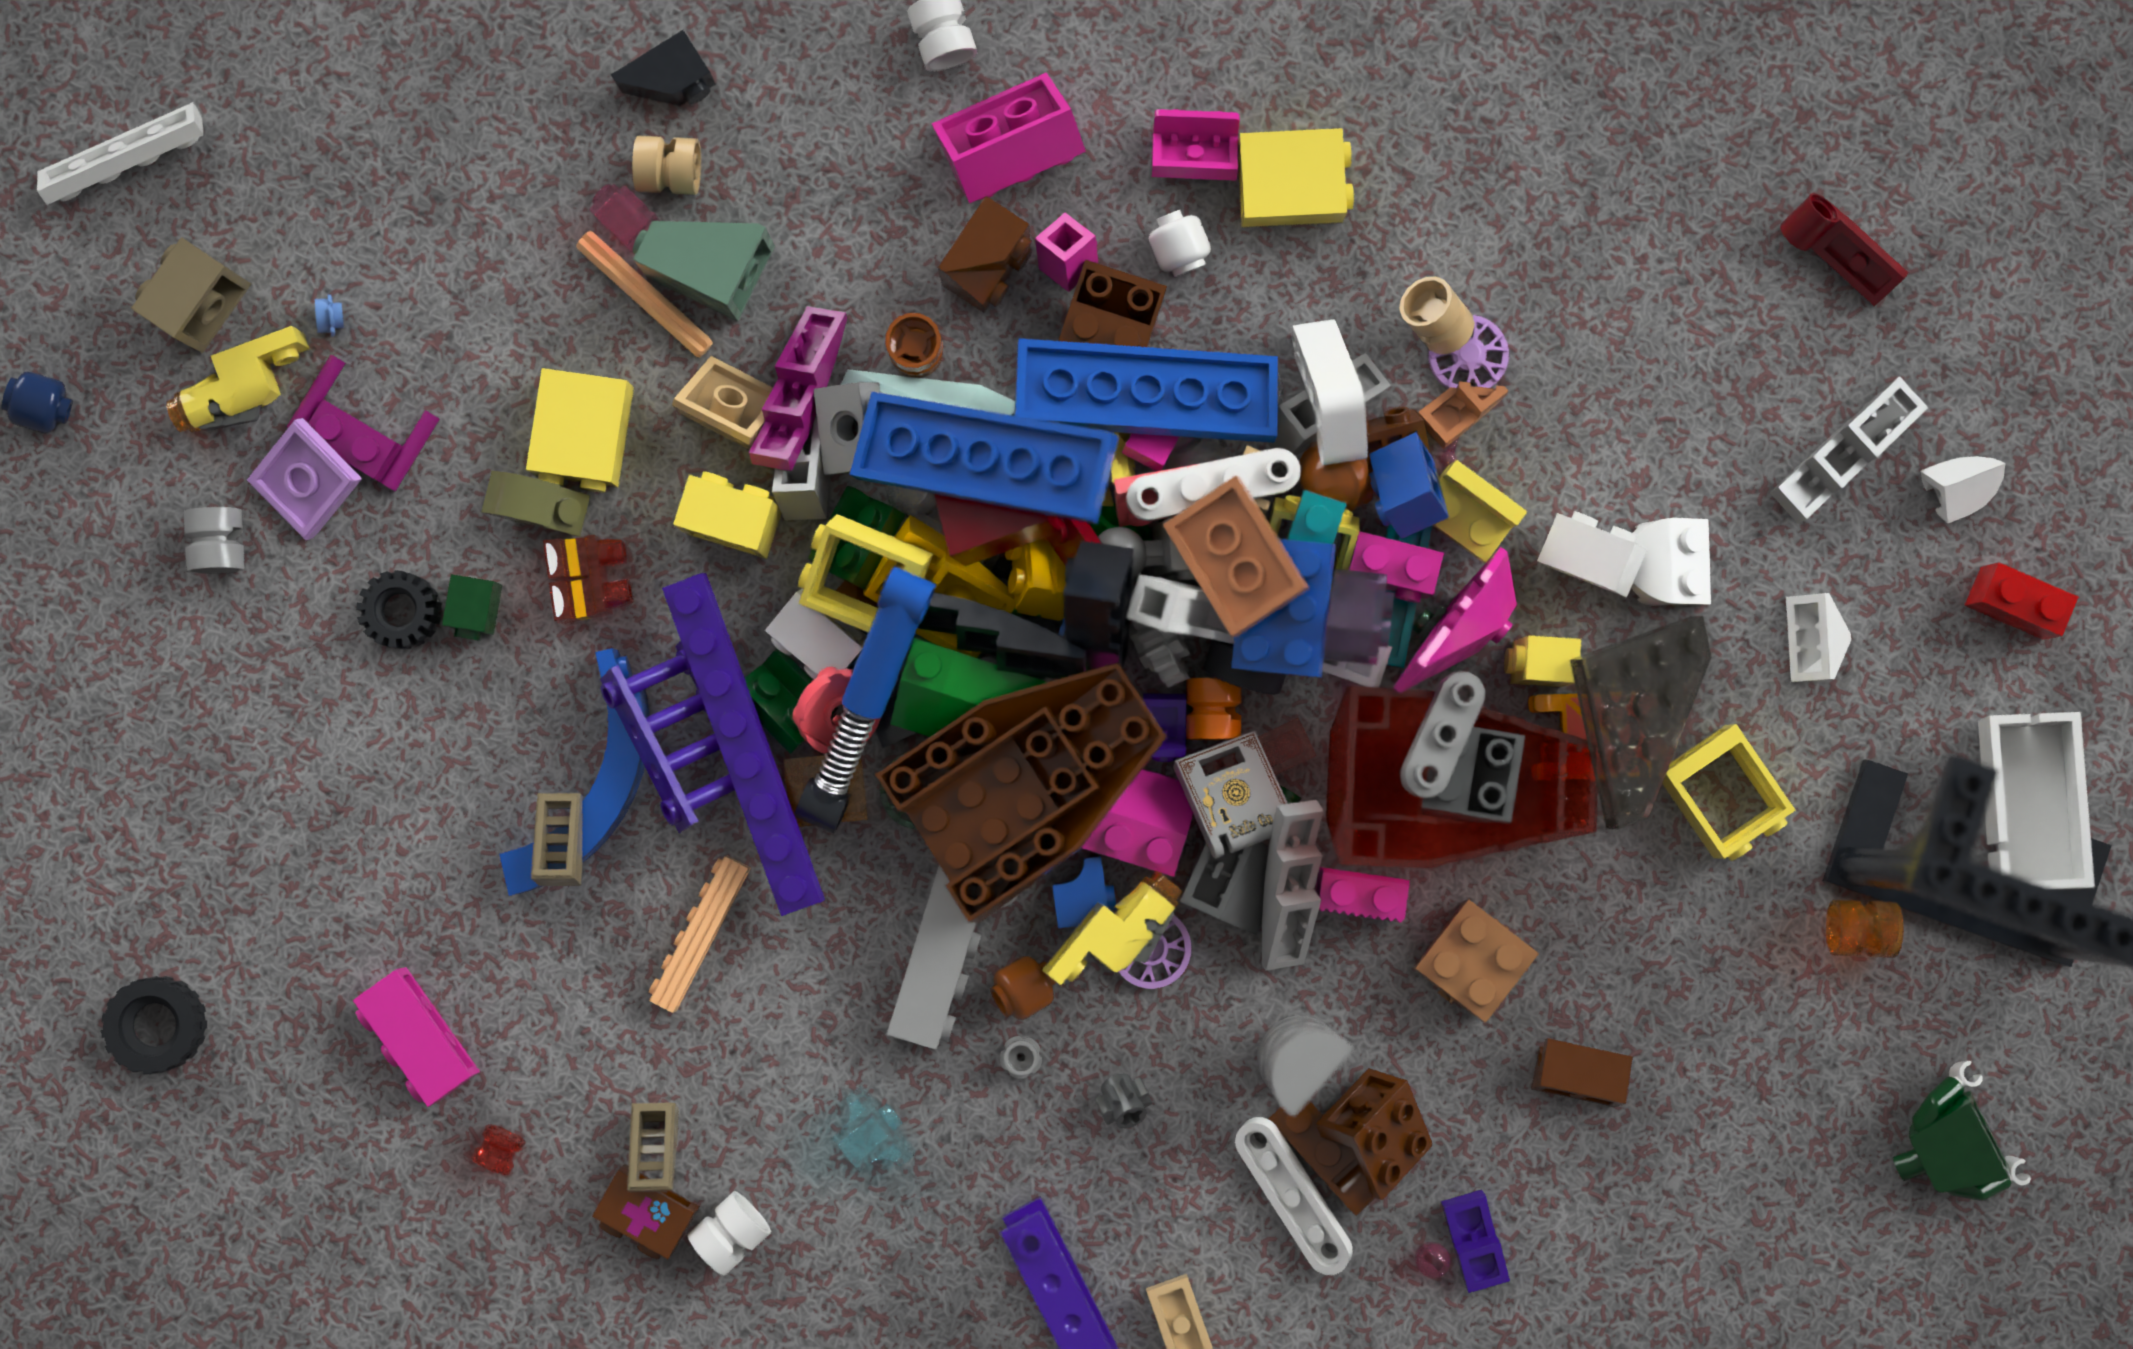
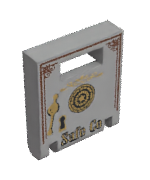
M1255 731L1178 759L1174 763L1173 769L1214 859L1224 855V849L1219 839L1224 836L1230 853L1270 839L1277 805L1288 803ZM1235 753L1237 765L1205 776L1201 765Z

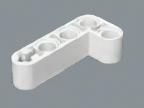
M1335 319L1293 325L1291 327V336L1295 360L1315 413L1317 444L1322 465L1367 459L1366 411L1363 390Z

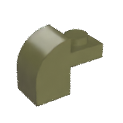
M492 471L481 512L514 522L536 525L580 537L590 495L536 478Z

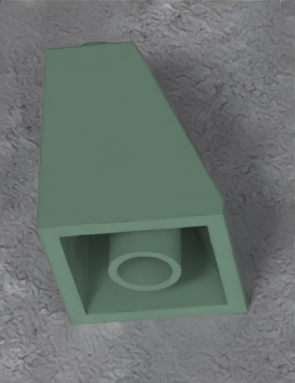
M652 221L648 230L643 229L637 236L632 253L636 254L633 260L647 278L729 318L739 321L775 245L766 227L758 223Z

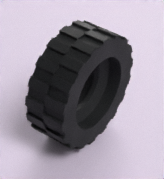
M167 976L139 979L130 982L128 986L121 987L116 991V996L109 999L106 1004L108 1006L107 1010L102 1014L103 1030H101V1036L105 1039V1048L108 1054L111 1053L114 1056L116 1063L126 1066L127 1070L134 1073L140 1071L143 1074H154L180 1067L186 1063L187 1059L195 1056L198 1052L197 1048L203 1044L206 1037L204 1036V1031L207 1028L208 1020H205L204 1012H206L204 1004H201L198 999L200 996L195 990L189 989L188 984L185 982L173 980L174 978ZM157 1003L164 1005L170 1009L175 1017V1032L172 1038L161 1046H149L143 1043L135 1033V1017L148 1004Z

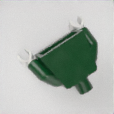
M1961 1061L1955 1063L1950 1068L1949 1077L1945 1078L1927 1095L1913 1115L1912 1125L1909 1127V1139L1914 1149L1894 1156L1893 1161L1903 1181L1927 1173L1938 1193L1948 1192L1955 1197L1984 1201L2008 1189L2011 1186V1182L2027 1185L2031 1177L2025 1173L2015 1176L2016 1167L2024 1164L2026 1160L2014 1156L2004 1157L1971 1091L1964 1093V1087L1978 1086L1983 1078L1981 1074H1976L1970 1077L1969 1080H1966L1964 1069L1972 1062Z

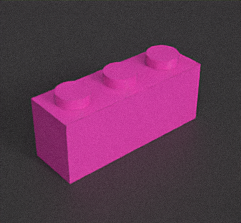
M407 967L395 969L353 1000L358 1008L356 1011L358 1020L369 1032L374 1030L383 1043L381 1046L382 1054L393 1067L399 1066L408 1078L406 1087L416 1101L420 1103L424 1101L427 1107L436 1104L480 1072Z

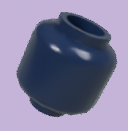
M27 371L22 373L18 379L10 378L3 395L1 409L7 411L8 419L12 424L41 433H49L56 427L58 422L67 423L73 400L65 398L66 389L62 381Z

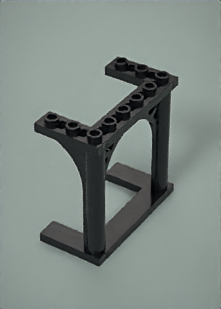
M1951 754L1947 755L1925 824L1904 846L1893 850L1883 849L1908 773L1868 759L1862 761L1822 881L2045 958L2063 966L2072 967L2074 960L2133 969V917L2093 904L2112 845L2091 838L2094 887L2085 889L2054 890L1971 861L1970 857L1999 770Z

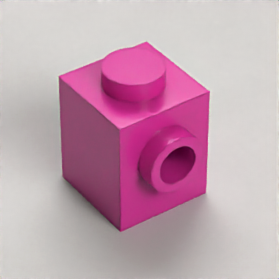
M1067 213L1061 215L1035 238L1039 269L1068 292L1077 286L1085 259L1098 263L1096 236Z

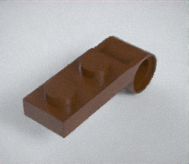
M1310 1100L1296 1115L1293 1114L1292 1116L1281 1106L1268 1119L1278 1127L1287 1141L1350 1211L1357 1216L1376 1198L1372 1195L1354 1149L1320 1136L1315 1123L1323 1114Z

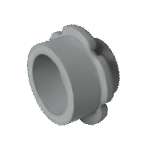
M1021 1036L1010 1038L1005 1043V1049L1000 1052L1002 1068L1008 1070L1010 1076L1017 1079H1024L1028 1074L1036 1073L1042 1064V1057L1039 1055L1040 1046L1030 1037L1022 1039ZM1019 1053H1023L1025 1055V1059L1023 1061H1019L1017 1059V1055Z

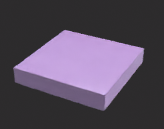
M303 418L293 421L247 479L305 540L312 539L318 534L362 480Z

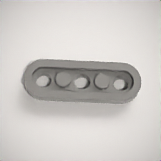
M1468 672L1453 673L1446 676L1438 685L1401 768L1402 784L1413 796L1421 798L1433 797L1445 789L1484 702V687L1475 675ZM1460 686L1466 687L1469 691V698L1466 702H1462L1458 698L1457 691ZM1443 726L1448 727L1451 731V739L1447 743L1443 742L1439 736V731ZM1426 766L1433 771V779L1430 783L1424 782L1421 777V771Z

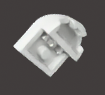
M1667 518L1637 525L1636 530L1633 532L1637 535L1635 543L1647 550L1631 586L1632 590L1639 596L1638 601L1649 606L1711 604L1708 519Z

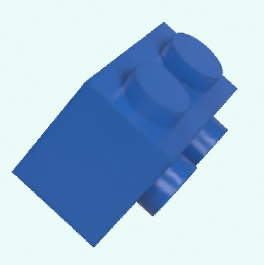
M1417 432L1369 454L1373 472L1369 473L1371 476V486L1376 495L1380 497V501L1375 503L1377 513L1385 526L1392 525L1401 539L1449 518L1434 459Z

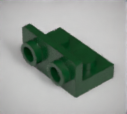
M847 486L828 522L838 514L894 537L906 514L895 507L867 496L852 486ZM840 538L829 573L865 590L883 556ZM812 549L808 556V560L812 563L817 551L815 549Z
M776 649L762 665L745 677V681L761 724L791 754L806 741L801 736L798 726L794 723L792 713L797 706L801 694L813 680L789 655ZM838 707L832 711V715L837 711Z

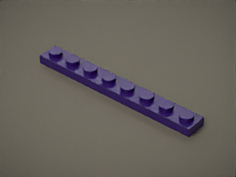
M700 573L663 587L665 599L780 915L784 916L824 901L823 892L707 573Z

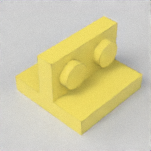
M1455 460L1439 476L1449 518L1432 526L1481 562L1486 563L1509 531L1520 523L1528 511L1458 460Z

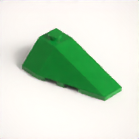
M914 638L900 680L891 725L931 737L985 700L1048 682L1025 674L997 670V665Z

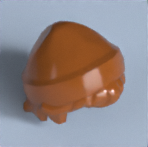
M1317 440L1310 443L1299 460V480L1302 491L1307 490L1346 503L1345 509L1351 512L1372 501L1374 490L1371 486V476L1369 475L1366 459L1322 465Z

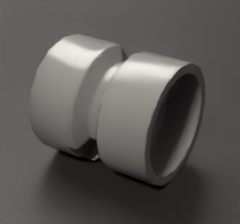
M204 507L184 510V535L192 539V543L185 547L186 572L215 574L244 571V546L236 542V538L243 534L242 510L231 507Z

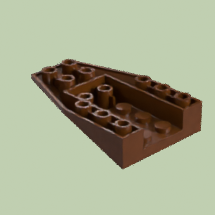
M1115 663L985 700L875 775L897 810L908 814L950 881L945 886L969 923H981L1083 847L1163 744L1167 736L1121 666Z

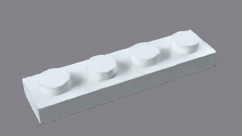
M190 103L37 171V192L46 205L59 199L61 201H68L79 195L84 188L98 182L100 184L109 183L115 180L122 171L136 165L147 166L169 150L190 147L198 141L199 137L204 135L201 114L194 103Z

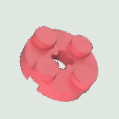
M836 667L822 669L817 678L805 688L798 700L797 706L793 710L792 718L798 726L801 736L810 746L821 753H828L827 747L832 746L830 740L834 739L833 733L837 732L835 727L839 726L838 720L842 719L841 716L836 715L831 720V713L838 705L842 704V697L853 672L851 669L838 670ZM881 718L874 719L875 723L871 726L872 731L869 732V738L875 732Z

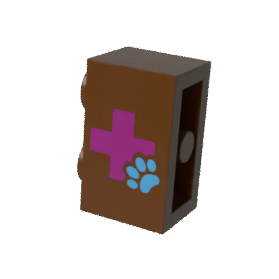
M625 1164L616 1172L592 1217L601 1221L599 1227L606 1233L617 1238H622L624 1234L638 1242V1250L654 1259H660L661 1256L669 1259L678 1247L700 1206L674 1191L628 1192V1165ZM642 1173L639 1174V1179H651Z

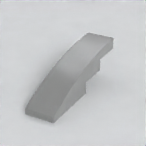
M1899 376L1810 454L1770 494L1797 524L1802 523L1832 494L1842 489L1861 469L1876 459L1928 407Z
M1317 800L1277 805L1272 835L1269 842L1263 897L1262 965L1266 971L1302 965L1306 959L1321 899L1314 890L1322 854L1315 843L1324 810Z

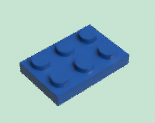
M1279 539L1310 589L1235 637L1231 668L1322 678L1336 545Z

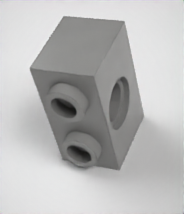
M856 382L814 389L824 475L850 473L871 391L882 393L879 382ZM855 419L859 426L858 434L856 437L853 434L852 425Z

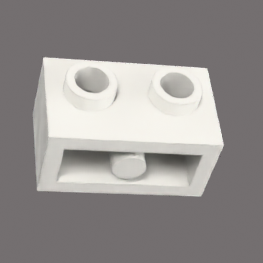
M1574 511L1572 518L1557 513L1537 561L1549 568L1627 598L1647 552L1645 548L1635 543L1637 535L1616 526L1612 527L1610 533L1596 528L1598 520Z
M802 588L799 589L766 628L765 631L772 636L771 642L784 654H793L805 664V671L813 679L817 678L819 672L826 667H836L838 670L848 669L860 655L867 635L859 628L798 604L803 592Z

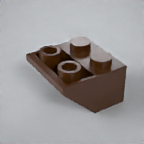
M1085 259L1058 341L1148 347L1167 286Z

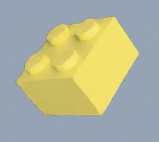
M703 471L701 478L689 475L673 525L687 535L767 559L781 516L779 506L774 502V497L769 495L770 492L747 484L744 485L743 491L733 488V484L728 483V479Z

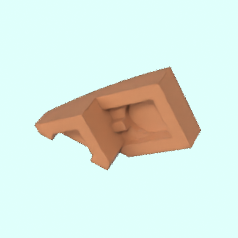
M1459 381L1457 388L1450 387L1420 410L1418 414L1424 419L1425 429L1445 449L1505 398L1509 392L1507 388L1497 385L1495 389L1470 386L1471 383Z

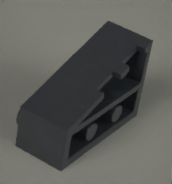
M1081 541L1076 557H1069L1065 570L1066 586L1063 592V618L1065 619L1063 638L1086 651L1085 672L1118 663L1122 669L1124 667L1128 654L1130 619L1126 617L1131 604L1134 548Z

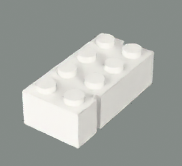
M2081 712L2042 713L2032 717L2030 714L1994 715L1979 720L1981 764L1999 770L1985 812L1987 845L1996 844L1997 850L1996 852L1988 853L1989 867L2054 890L2093 888L2094 874Z

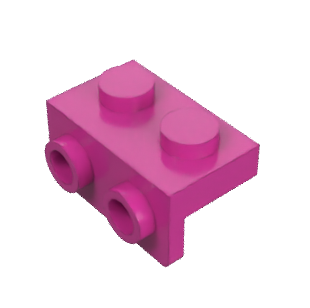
M1155 110L1152 139V177L1236 181L1238 173L1240 114L1221 111Z

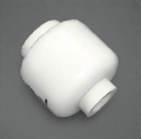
M1177 210L1156 219L1159 227L1150 233L1149 243L1158 266L1162 271H1172L1174 277L1206 265L1204 258L1209 255L1211 247L1202 223L1197 216L1183 217L1181 211Z

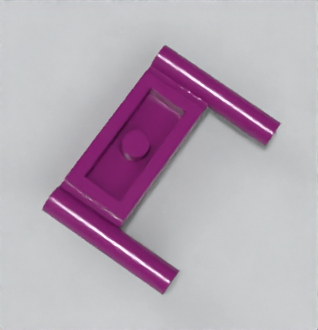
M330 354L286 427L289 428L294 420L303 418L346 463L396 491L440 419L425 410L403 446L324 400L346 364Z

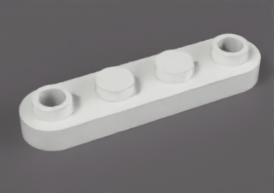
M1275 448L1139 477L1131 484L1127 491L1126 503L1129 511L1140 520L1152 521L1176 516L1235 475L1241 478L1253 499L1287 492L1297 483L1300 477V464L1296 456L1290 451ZM1278 462L1285 466L1286 474L1283 478H1277L1272 474L1271 466L1273 463ZM1151 489L1157 494V502L1155 504L1147 505L1142 501L1141 494L1144 490Z
M1254 1117L1247 1120L1239 1129L1235 1138V1145L1239 1155L1310 1265L1316 1271L1325 1275H1335L1342 1272L1352 1257L1353 1248L1350 1239L1278 1127L1272 1121L1262 1117ZM1254 1133H1262L1266 1137L1267 1143L1258 1142L1255 1139ZM1325 1243L1334 1244L1338 1252H1329L1325 1247Z

